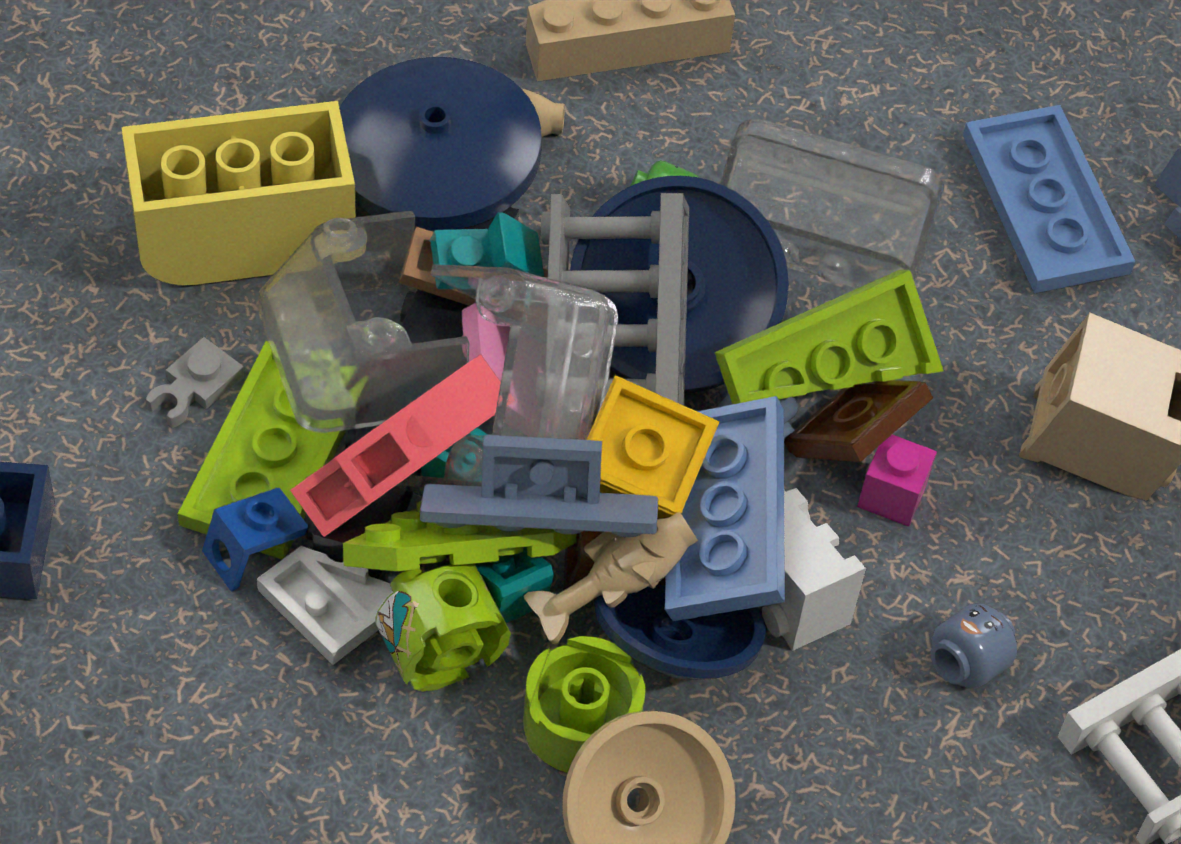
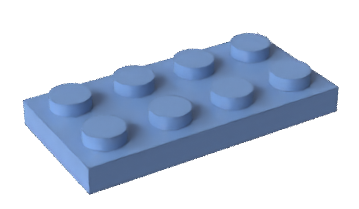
M1061 105L966 122L963 132L964 140L1034 293L1132 273L1135 259Z
M777 396L697 411L720 422L681 513L698 541L687 548L680 561L666 575L665 610L673 621L785 602L784 408Z

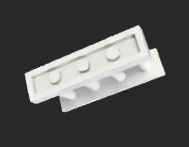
M1181 649L1069 711L1058 735V738L1071 755L1088 745L1092 751L1100 750L1149 814H1147L1136 836L1140 844H1149L1159 837L1165 844H1168L1181 837V795L1169 801L1118 735L1121 732L1120 727L1134 719L1138 725L1146 724L1181 768V730L1164 710L1167 705L1166 701L1178 694L1181 695Z

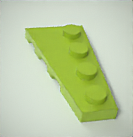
M901 269L714 352L732 404L777 396L778 399L806 395L809 392L827 389L837 390L862 383L884 382L901 379L904 376L944 371L911 271Z

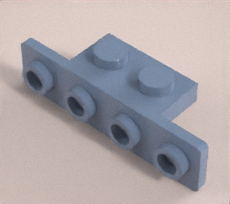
M484 435L482 487L441 484L425 485L420 507V520L422 522L436 523L445 528H459L469 524L494 526L503 531H518L526 527L553 529L562 534L602 531L612 532L620 537H637L641 534H655L657 532L658 497L651 495L600 493L602 441Z

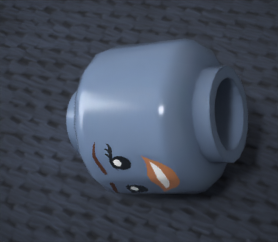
M973 603L964 607L940 623L932 635L931 660L933 666L944 680L964 688L975 689L988 683L1011 667L1017 656V641L1012 622L1003 613L985 604Z

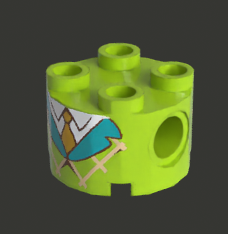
M474 563L463 565L449 564L448 566L424 573L421 569L406 570L400 573L391 581L390 587L393 593L386 598L375 617L377 628L403 681L408 685L410 680L414 690L422 692L438 690L469 678L465 668L477 663L482 658L486 666H490L507 648L511 636L503 616Z

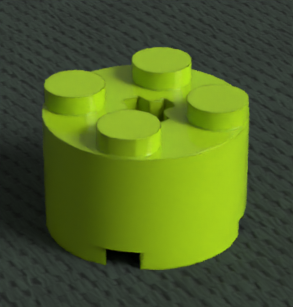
M591 636L567 639V644L551 651L549 647L540 653L528 672L525 691L523 726L531 751L548 765L568 773L577 752L596 730L619 716L643 711L646 692L642 674L639 675L631 663L632 658L615 643Z

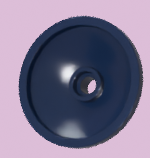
M657 584L654 589L646 587L637 593L628 594L621 603L613 608L608 607L603 595L594 599V608L599 624L613 643L628 654L632 660L642 666L675 678L710 680L738 673L755 661L765 639V621L759 607L673 621L665 610L666 586Z

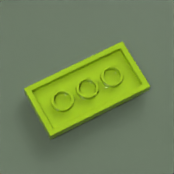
M265 341L177 513L179 526L207 535L214 509L275 488H280L304 520L307 513L290 490L333 459L366 391L368 373ZM294 539L259 552L284 559Z

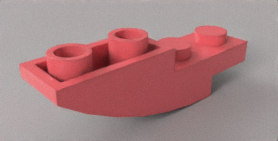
M480 354L338 454L334 459L290 491L322 536L325 537L515 400L482 354Z

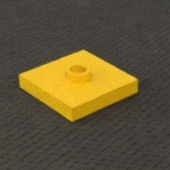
M615 375L586 439L602 441L600 492L658 497L657 518H668L679 511L682 513L720 421Z

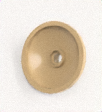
M660 711L628 713L607 722L596 730L581 746L573 759L563 791L564 825L571 844H726L735 813L734 781L728 762L720 747L697 724L679 715ZM636 788L640 794V802L636 808L631 810L627 804V797Z

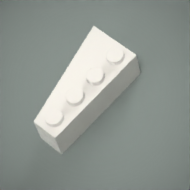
M797 488L788 491L784 490L785 602L762 607V615L771 634L775 637L782 635L792 651L851 624L866 570L855 555L844 559L834 548L839 545V537L827 523L818 527L813 524L808 512V501Z

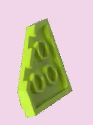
M419 501L416 509L394 513L391 515V521L384 524L366 526L365 533L344 542L343 563L347 567L406 571L420 569V564L443 561L446 559V555H449L450 564L452 565L499 561V556L521 553L524 547H527V555L530 557L550 556L576 543V534H562L553 529L526 527L518 531H503L494 526L469 524L459 528H445L436 523L422 522L420 520L422 501Z

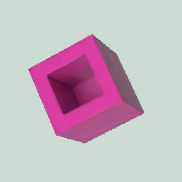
M892 434L878 446L865 476L857 507L910 526L927 486L937 451Z

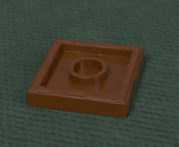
M874 381L843 388L795 429L793 433L788 435L784 443L789 452L798 458L861 462L931 401L933 396L926 382Z

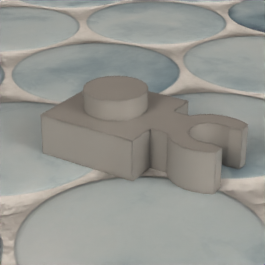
M203 337L166 369V378L172 384H164L152 389L146 397L147 409L153 412L162 403L169 402L175 404L176 407L166 415L167 424L172 428L179 426L186 420L189 414V406L194 401L208 409L244 377V366Z

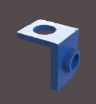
M275 488L214 509L202 552L232 592L240 586L249 555L306 535L308 525L280 488ZM220 540L229 551L231 558L230 568L221 557L219 549Z

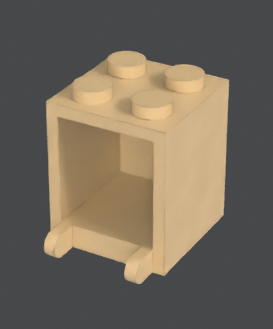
M1089 313L1045 367L1043 377L1035 387L1034 398H1037V404L1029 437L1022 444L1019 457L1035 462L1043 461L1121 494L1148 500L1160 486L1165 488L1171 483L1177 468L1181 464V350Z

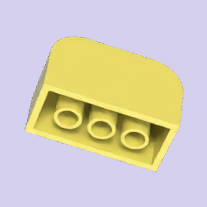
M338 101L121 127L140 261L149 275L162 282L175 285H198L311 270L335 261L354 242L356 236L355 182Z

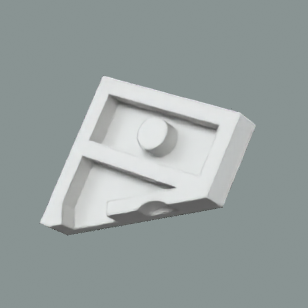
M303 546L298 547L257 578L258 591L332 665L378 631L375 620L377 611L386 598L393 593L390 583L370 577L367 568L344 566L343 562H335L328 558L326 554Z

